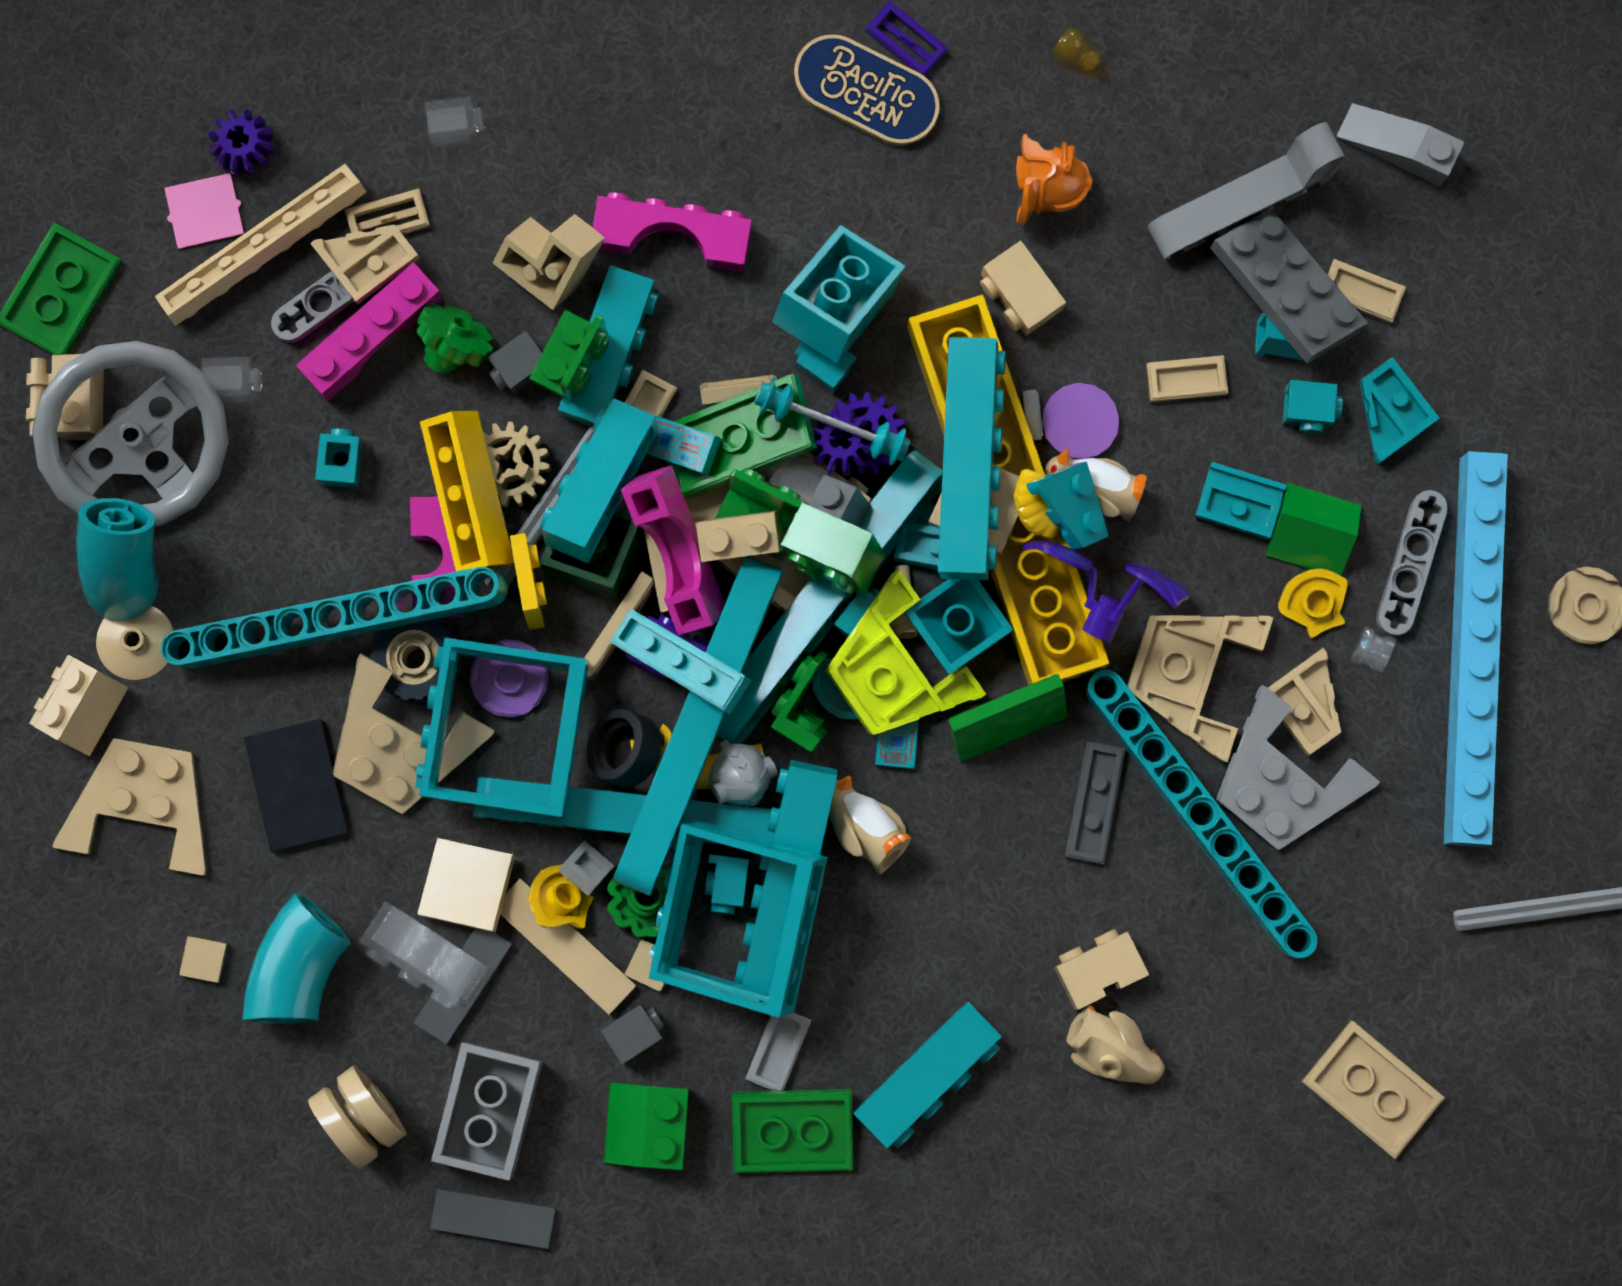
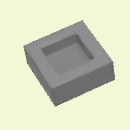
M583 841L558 871L589 896L608 875L614 865L586 841Z

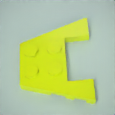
M898 570L890 575L825 670L867 732L871 735L919 720L920 717L938 711H945L955 707V705L969 700H976L986 695L967 666H963L948 675L934 687L927 681L889 626V623L921 600L902 572Z

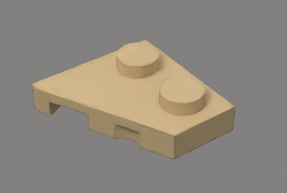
M395 224L379 227L371 232L358 231L348 233L346 237L325 241L317 239L311 243L312 247L357 305L419 259L416 251Z
M1324 648L1268 687L1292 708L1282 720V723L1307 756L1341 733L1338 713L1335 711L1333 684L1330 683L1327 667L1328 657Z

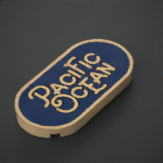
M841 35L817 37L803 47L796 59L794 68L796 86L802 98L809 105L884 143L903 146L918 142L930 134L937 122L939 114L938 94L932 83L925 76L850 38Z

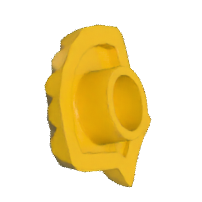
M1024 469L1020 473L1014 492L1016 511L1021 522L1029 532L1043 538L1052 539L1058 534L1060 528L1053 524L1045 512L1049 506L1041 495H1032L1026 485L1046 475L1030 469Z
M1323 568L1303 572L1286 584L1278 602V609L1284 616L1306 626L1310 638L1332 627L1343 625L1345 621L1340 611L1347 591V579Z
M563 864L541 870L534 878L528 897L530 908L535 914L537 924L542 928H552L564 924H570L579 929L584 928L587 911L593 896H587L558 871Z

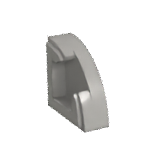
M1036 389L1023 391L1025 418L1032 439H1042L1043 429L1039 392H1036Z

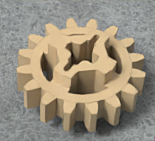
M508 422L505 431H501L496 423L492 424L493 434L490 436L485 432L483 434L501 505L503 508H507L510 499H515L519 506H523V496L525 494H528L533 499L537 497L533 489L535 485L543 487L547 485V482L540 475L541 473L551 471L550 465L542 462V459L549 456L547 448L537 449L542 439L539 435L529 439L530 429L525 425L519 432H516L513 422ZM509 440L506 446L496 449L492 447L498 442ZM526 447L532 453L533 468L524 463L523 455L526 452ZM513 456L512 460L516 464V468L514 470L508 468L503 473L499 462L501 459L508 461ZM519 480L524 482V484L517 488L506 490L510 483Z

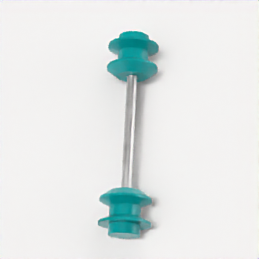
M774 377L769 384L762 382L754 402L755 405L760 406L759 415L768 409L775 413V421H779L788 414L790 409L872 441L870 451L873 459H876L880 454L888 456L890 466L894 464L896 459L899 461L904 459L910 444V439L905 437L906 429L903 428L898 434L890 432L889 422H886L878 427L875 434L792 402L794 398L792 384H789L784 389L776 387Z

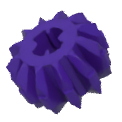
M230 109L228 111L230 120L225 122L222 118L218 117L215 123L220 130L208 131L209 139L215 142L208 150L212 156H218L216 163L221 169L230 165L231 173L238 175L242 165H244L247 173L253 175L254 167L252 163L254 161H257L263 167L267 165V161L261 153H274L273 145L267 142L274 137L271 128H264L266 121L261 115L253 119L251 111L245 109L241 117L238 118L235 111ZM245 135L248 143L245 145L242 142V147L236 148L233 143L234 139L237 138L240 141L239 136Z
M837 408L831 410L832 418L864 429L867 425L865 418L859 419L855 424L852 423L854 418L853 410L849 409L847 411L845 419H840ZM817 420L822 429L812 428L814 438L818 441H815L817 449L810 452L821 453L814 459V464L820 466L828 460L827 473L833 475L836 465H841L844 476L849 475L850 462L856 468L862 469L864 462L859 455L865 457L872 456L870 447L864 444L871 441ZM837 435L840 439L847 436V447L849 448L844 449L842 446L833 448V436Z

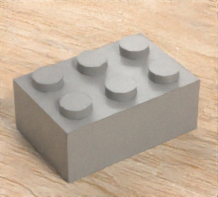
M462 1042L431 1161L509 1181L513 1179L543 1061Z

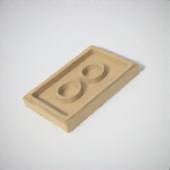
M1354 1021L1348 1023L1301 1081L1393 1159L1398 1157L1445 1098Z

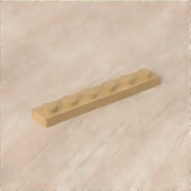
M343 164L157 294L155 298L174 325H178L183 320L195 315L199 309L216 297L225 294L229 288L243 278L258 271L263 264L273 257L288 250L293 243L322 226L326 220L343 208L352 205L356 199L366 193V190L347 165Z

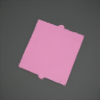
M231 173L164 188L170 211L167 220L173 225L178 249L244 234L239 207H241L242 203L236 199Z

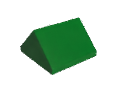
M1287 482L1265 556L1309 570L1323 568L1341 576L1358 536L1361 505Z

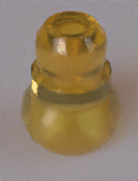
M1069 27L1052 49L1056 59L1062 62H1069L1073 66L1077 65L1086 73H1092L1101 61V55L1090 47L1091 44L1085 40L1083 33L1075 27Z

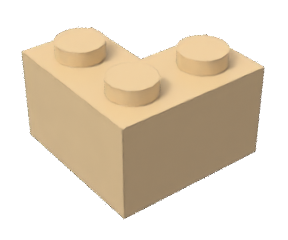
M575 214L552 233L530 217L505 237L493 264L550 309L554 310L579 287L605 237Z

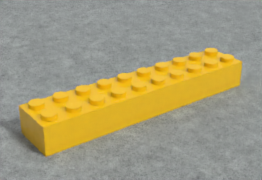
M983 294L911 317L908 320L907 329L943 435L945 431L949 337L997 338L999 351H1002ZM1006 363L1005 375L998 374L997 389H1004L1003 413H996L995 428H1002L1001 452H994V465L1020 476L1021 471L1024 469L1044 474ZM1018 516L1001 555L997 554L996 569H989L1005 618L1014 629L1011 632V636L1028 685L1054 674H1059L1061 681L1065 682L1105 669L1109 661L1102 640L1082 630L1091 609L1084 606L1087 596L1077 568L1037 549L1022 551L1025 544L1033 541H1049L1070 548L1069 544L1063 538L1061 530L1052 539L1043 538L1029 532Z

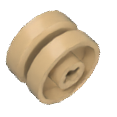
M353 1065L337 1077V1085L345 1101L333 1089L325 1087L308 1099V1103L315 1117L335 1145L354 1166L362 1169L378 1157V1149L371 1135L380 1144L391 1147L407 1135L384 1094L356 1065Z

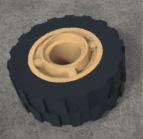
M435 619L380 630L379 637L374 640L372 645L374 649L373 653H371V659L393 672L384 689L405 702L421 704L422 701H428L430 686H437L439 670H434V657H436L438 646L443 647L445 638L455 639V637ZM413 650H423L425 653L424 663L419 668L410 669L407 665L408 655ZM459 655L456 675L458 672H460L461 665L459 664V659L461 658V655Z

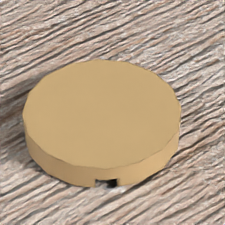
M1582 567L1567 572L1555 583L1549 595L1548 611L1553 625L1562 636L1578 644L1593 645L1608 640L1622 627V588L1619 586V582L1613 575L1600 568Z

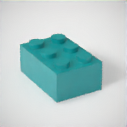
M840 225L783 292L772 323L830 360L838 363L893 296L905 265Z

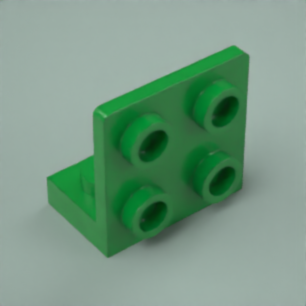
M565 310L529 377L530 382L570 402L573 401L577 393L583 395L592 378V374L588 372L594 359L600 361L610 343V340L607 339L608 331L604 318L596 314L591 323Z
M734 468L730 474L729 491L714 519L781 510L785 536L801 503L804 502L800 500L801 496L788 487L779 486L776 489L764 483L765 478L751 469L744 468L743 472ZM782 550L767 554L782 561L786 552Z
M823 651L814 658L809 655L806 660L802 661L791 679L797 683L794 690L788 688L786 693L781 695L771 712L772 715L777 717L771 727L810 752L819 745L828 732L829 727L823 724L825 719L814 710L805 707L802 711L797 706L828 657V654Z

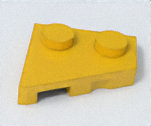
M526 533L511 535V546L526 622L529 630L545 627L541 609L542 605H547L543 581L536 582L534 568L540 567L536 544L529 545Z

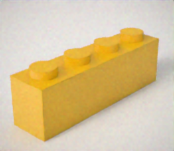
M451 411L420 421L456 572L476 567H486L493 570L513 564L514 558L478 411Z

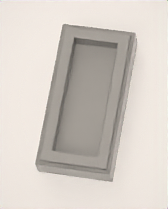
M791 1013L781 1018L770 1016L745 1079L773 1091H783L811 1019L796 1013Z

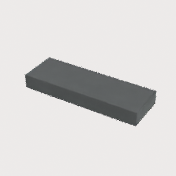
M1086 742L1064 857L1104 864L1125 748Z
M474 929L413 1023L448 1045L513 944L496 933Z
M438 1188L430 1229L549 1249L556 1208Z

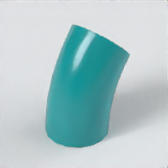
M117 498L97 499L81 506L78 512L76 553L78 574L84 596L88 604L98 615L112 621H127L139 617L151 607L158 593L159 580L154 566L155 517L143 505L129 500Z
M295 892L279 911L256 952L244 995L242 1021L283 1024L319 1021L320 1005L327 980L338 959L351 942L335 921L318 905L299 892Z

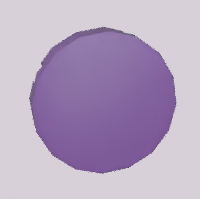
M1075 383L1063 386L1051 395L1043 409L1042 429L1045 439L1054 452L1058 454L1065 449H1069V457L1071 459H1087L1099 456L1109 449L1118 433L1119 415L1115 403L1105 391L1091 384Z
M505 639L491 644L536 651L535 648L518 640ZM476 658L471 668L470 683L475 698L484 709L496 716L514 718L529 713L540 704L547 692L549 675L547 668Z

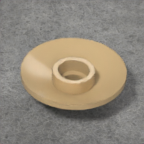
M153 606L139 617L127 621H112L104 618L96 638L99 658L103 665L118 677L128 680L149 678L161 671L168 663L162 656L161 643L163 638L173 631L172 625L168 618ZM131 633H137L140 637L139 643L134 647H129L126 642L128 635Z

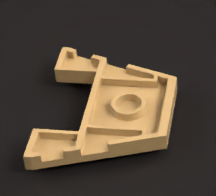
M1151 615L1148 619L1127 687L1139 702L1217 760L1227 763L1238 728L1200 716L1223 640L1262 652L1274 617Z
M360 653L357 658L354 681L351 686L349 704L341 732L333 775L403 814L421 798L419 796L420 788H415L417 777L415 774L418 764L424 765L427 749L421 748L422 735L373 708L374 703L393 672ZM462 711L445 740L438 782L488 740L495 730Z
M114 738L54 840L53 848L90 855L98 815L123 818L176 828L177 832L169 869L206 876L207 866L203 846L204 841L193 753Z

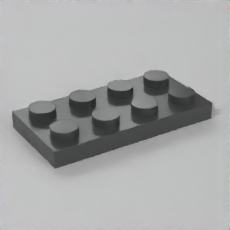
M1272 208L1215 239L1210 248L1306 364L1359 334L1368 324Z

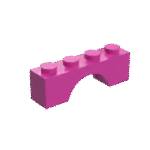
M608 193L607 197L598 196L593 229L605 237L599 250L630 255L636 245L646 236L658 231H676L688 236L699 246L703 253L706 267L745 272L752 224L751 219H745L743 213L730 210L722 211V215L707 213L706 208L691 204L684 205V209L668 207L669 203L660 199H646V203L630 201V196L621 193Z
M413 262L296 365L297 368L328 402L358 376L363 365L383 344L399 332L415 326L424 307L429 306L431 303L439 305L443 301L440 291Z
M672 465L635 477L621 489L634 525L643 528L650 534L661 554L666 573L664 601L677 634L681 635L714 625L721 616L725 601L709 561L701 562L697 529Z

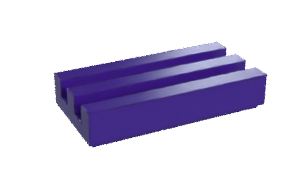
M890 0L865 28L866 33L900 61L925 77L948 51V47ZM889 13L935 50L932 56L887 20L886 17ZM879 25L883 26L926 63L924 65L920 64L877 27Z

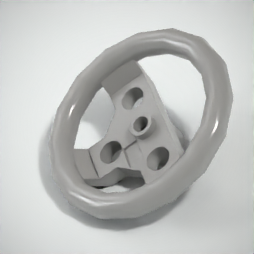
M139 341L99 345L66 363L41 394L32 428L37 467L59 501L78 513L81 506L89 501L97 500L93 494L113 474L143 475L163 498L156 503L142 504L153 513L155 526L165 525L199 504L220 477L229 444L224 404L206 374L174 350ZM138 365L167 374L156 381L130 405L117 410L112 415L109 423L79 447L65 464L62 462L57 429L64 404L81 382L106 368ZM156 397L167 398L171 402L170 411L163 416L152 414L149 411V403L152 399ZM197 406L201 412L205 441L198 467L193 472L172 447L174 422L189 409ZM127 428H135L138 433L134 437L130 433L123 436ZM105 448L111 452L112 459L108 465L97 467L90 462V453L94 449ZM153 451H161L168 456V463L162 469L153 470L146 465V457Z

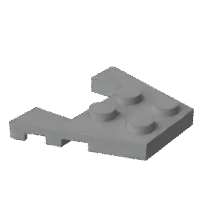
M1261 685L1257 690L1256 702L1250 717L1246 719L1243 727V736L1236 753H1233L1216 800L1272 847L1280 850L1375 788L1380 781L1355 760L1349 758L1325 789L1267 741L1292 708L1268 687Z

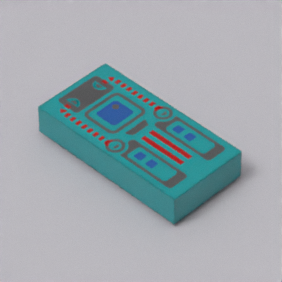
M656 416L658 433L647 455L709 475L722 438Z
M919 720L878 733L875 766L914 769Z

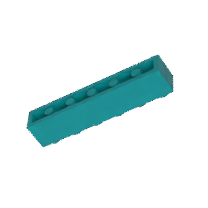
M949 337L938 573L941 579L989 580V569H996L997 545H990L991 530H998L999 507L992 506L993 491L1000 490L1001 472L1000 467H994V452H1001L1002 428L995 427L996 413H1003L1004 389H997L998 374L1005 375L1006 352L999 351L997 338Z
M790 760L788 770L780 769L776 792L782 793L783 796L780 809L772 807L767 831L774 832L773 842L820 855L837 779V769ZM761 855L759 869L766 870L763 885L755 884L751 908L758 909L755 924L749 922L746 924L742 946L749 947L746 962L738 961L734 982L770 992L797 865Z

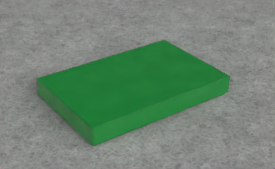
M53 223L1 310L0 326L53 355H67L117 272L122 260L64 227Z
M1054 674L951 717L948 721L954 750L959 761H965L1067 718L1064 685L1059 674Z
M851 1089L732 1092L734 1173L853 1170Z

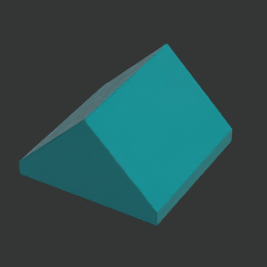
M948 579L920 598L921 600L904 612L948 675L984 654L1014 630L979 580Z

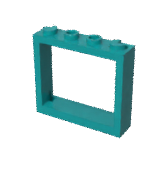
M445 638L443 647L438 646L436 657H434V670H439L437 686L431 685L428 694L427 709H432L433 713L431 725H424L422 731L421 748L427 750L424 765L418 764L415 774L417 776L415 788H420L419 796L565 819L589 661L577 657ZM459 655L569 671L548 804L438 787Z
M698 820L681 824L678 839L673 840L672 844L675 851L673 865L668 869L665 876L664 887L667 889L665 903L659 909L656 918V926L659 928L656 943L652 946L649 956L653 957L649 979L777 1018L793 1013L828 857ZM704 839L797 865L770 992L677 965Z

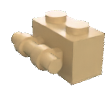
M82 354L52 355V374L47 373V359L31 358V373L26 375V386L30 387V407L26 408V421L30 422V437H33L32 428L41 394L66 363ZM104 370L81 382L64 404L57 429V436L61 439L89 440L103 428Z
M67 655L60 668L56 666L51 675L54 680L44 698H38L33 708L36 709V712L29 724L54 739L90 756L129 687Z

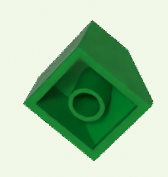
M610 1083L604 1163L683 1170L689 1088Z

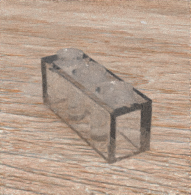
M387 901L383 903L359 942L370 948L366 953L368 957L384 967H387L388 963L392 962L402 969L398 974L400 978L416 988L421 983H424L434 990L430 997L448 1009H451L453 1004L466 1009L491 970L486 964Z

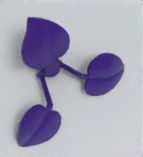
M1049 541L1029 542L1022 549V551L1032 549L1043 551L1069 565L1081 569L1088 575V598L1084 606L1091 610L1082 630L1107 642L1112 641L1124 615V609L1142 584L1147 583L1168 601L1173 609L1182 601L1188 600L1190 592L1186 590L1187 588L1176 580L1166 577L1152 568L1134 563H1126V571L1137 578L1123 599L1119 601L1102 594L1100 600H1095L1097 570L1092 567L1093 562L1064 545Z

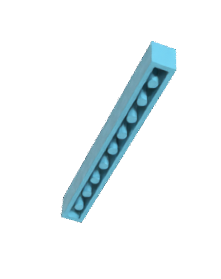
M1468 451L1460 458L1444 845L1472 847L1492 845L1508 454Z

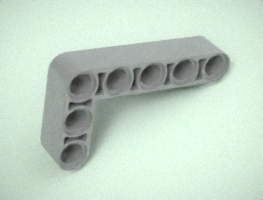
M1328 123L1317 124L1297 136L1286 155L1158 217L1149 223L1147 228L1164 260L1168 261L1172 259L1170 255L1182 249L1184 252L1205 243V238L1212 234L1218 233V235H1221L1239 226L1238 222L1249 216L1255 218L1271 208L1274 209L1272 205L1284 199L1288 202L1307 193V188L1318 182L1320 185L1325 184L1333 177L1344 160L1345 155Z

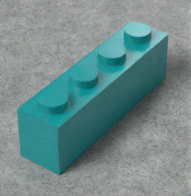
M611 265L609 266L590 322L592 323L596 314L604 318L608 331L607 339L610 340V343L603 358L600 361L594 359L588 372L592 374V378L584 394L580 395L577 393L572 402L562 398L558 408L560 417L593 427L600 410H607L612 399H616L620 386L627 388L634 369L633 365L628 364L633 350L640 352L647 332L646 329L641 328L645 315L652 316L659 300L660 294L654 292L655 283L653 279Z
M614 398L607 410L601 409L593 426L595 432L589 442L584 441L580 446L576 456L577 465L573 473L564 476L558 490V496L560 497L554 508H547L540 523L546 546L586 563L590 561L623 499L621 489L633 480L658 433L655 415Z
M966 1002L874 1091L853 1114L886 1148L892 1143L899 1148L915 1132L910 1126L921 1115L927 1120L943 1105L939 1099L941 1095L949 1088L956 1092L971 1078L972 1075L967 1070L978 1059L982 1064H985L1000 1049L996 1042L1002 1036L969 1002Z

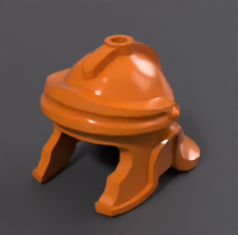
M1024 134L1021 140L1023 156H1018L1016 163L1017 183L1019 189L1023 191L1022 204L1018 209L1016 222L1021 226H1024L1033 212H1036V214L1045 211L1064 212L1076 208L1085 200L1088 191H1091L1092 177L1090 176L1089 169L1085 162H1081L1076 157L1077 149L1074 145H1067V142L1063 141L1061 148L1055 146L1053 150L1048 151L1044 150L1037 141L1031 140L1027 134Z

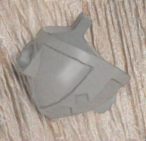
M727 740L720 742L721 752L712 764L709 774L710 790L720 804L727 802L732 805H757L767 791L771 779L778 776L774 762L769 756L765 757L760 750L751 745L730 744Z

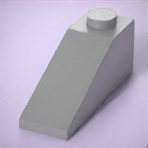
M1352 103L1336 138L1439 187L1449 176L1464 144L1463 141L1430 125Z

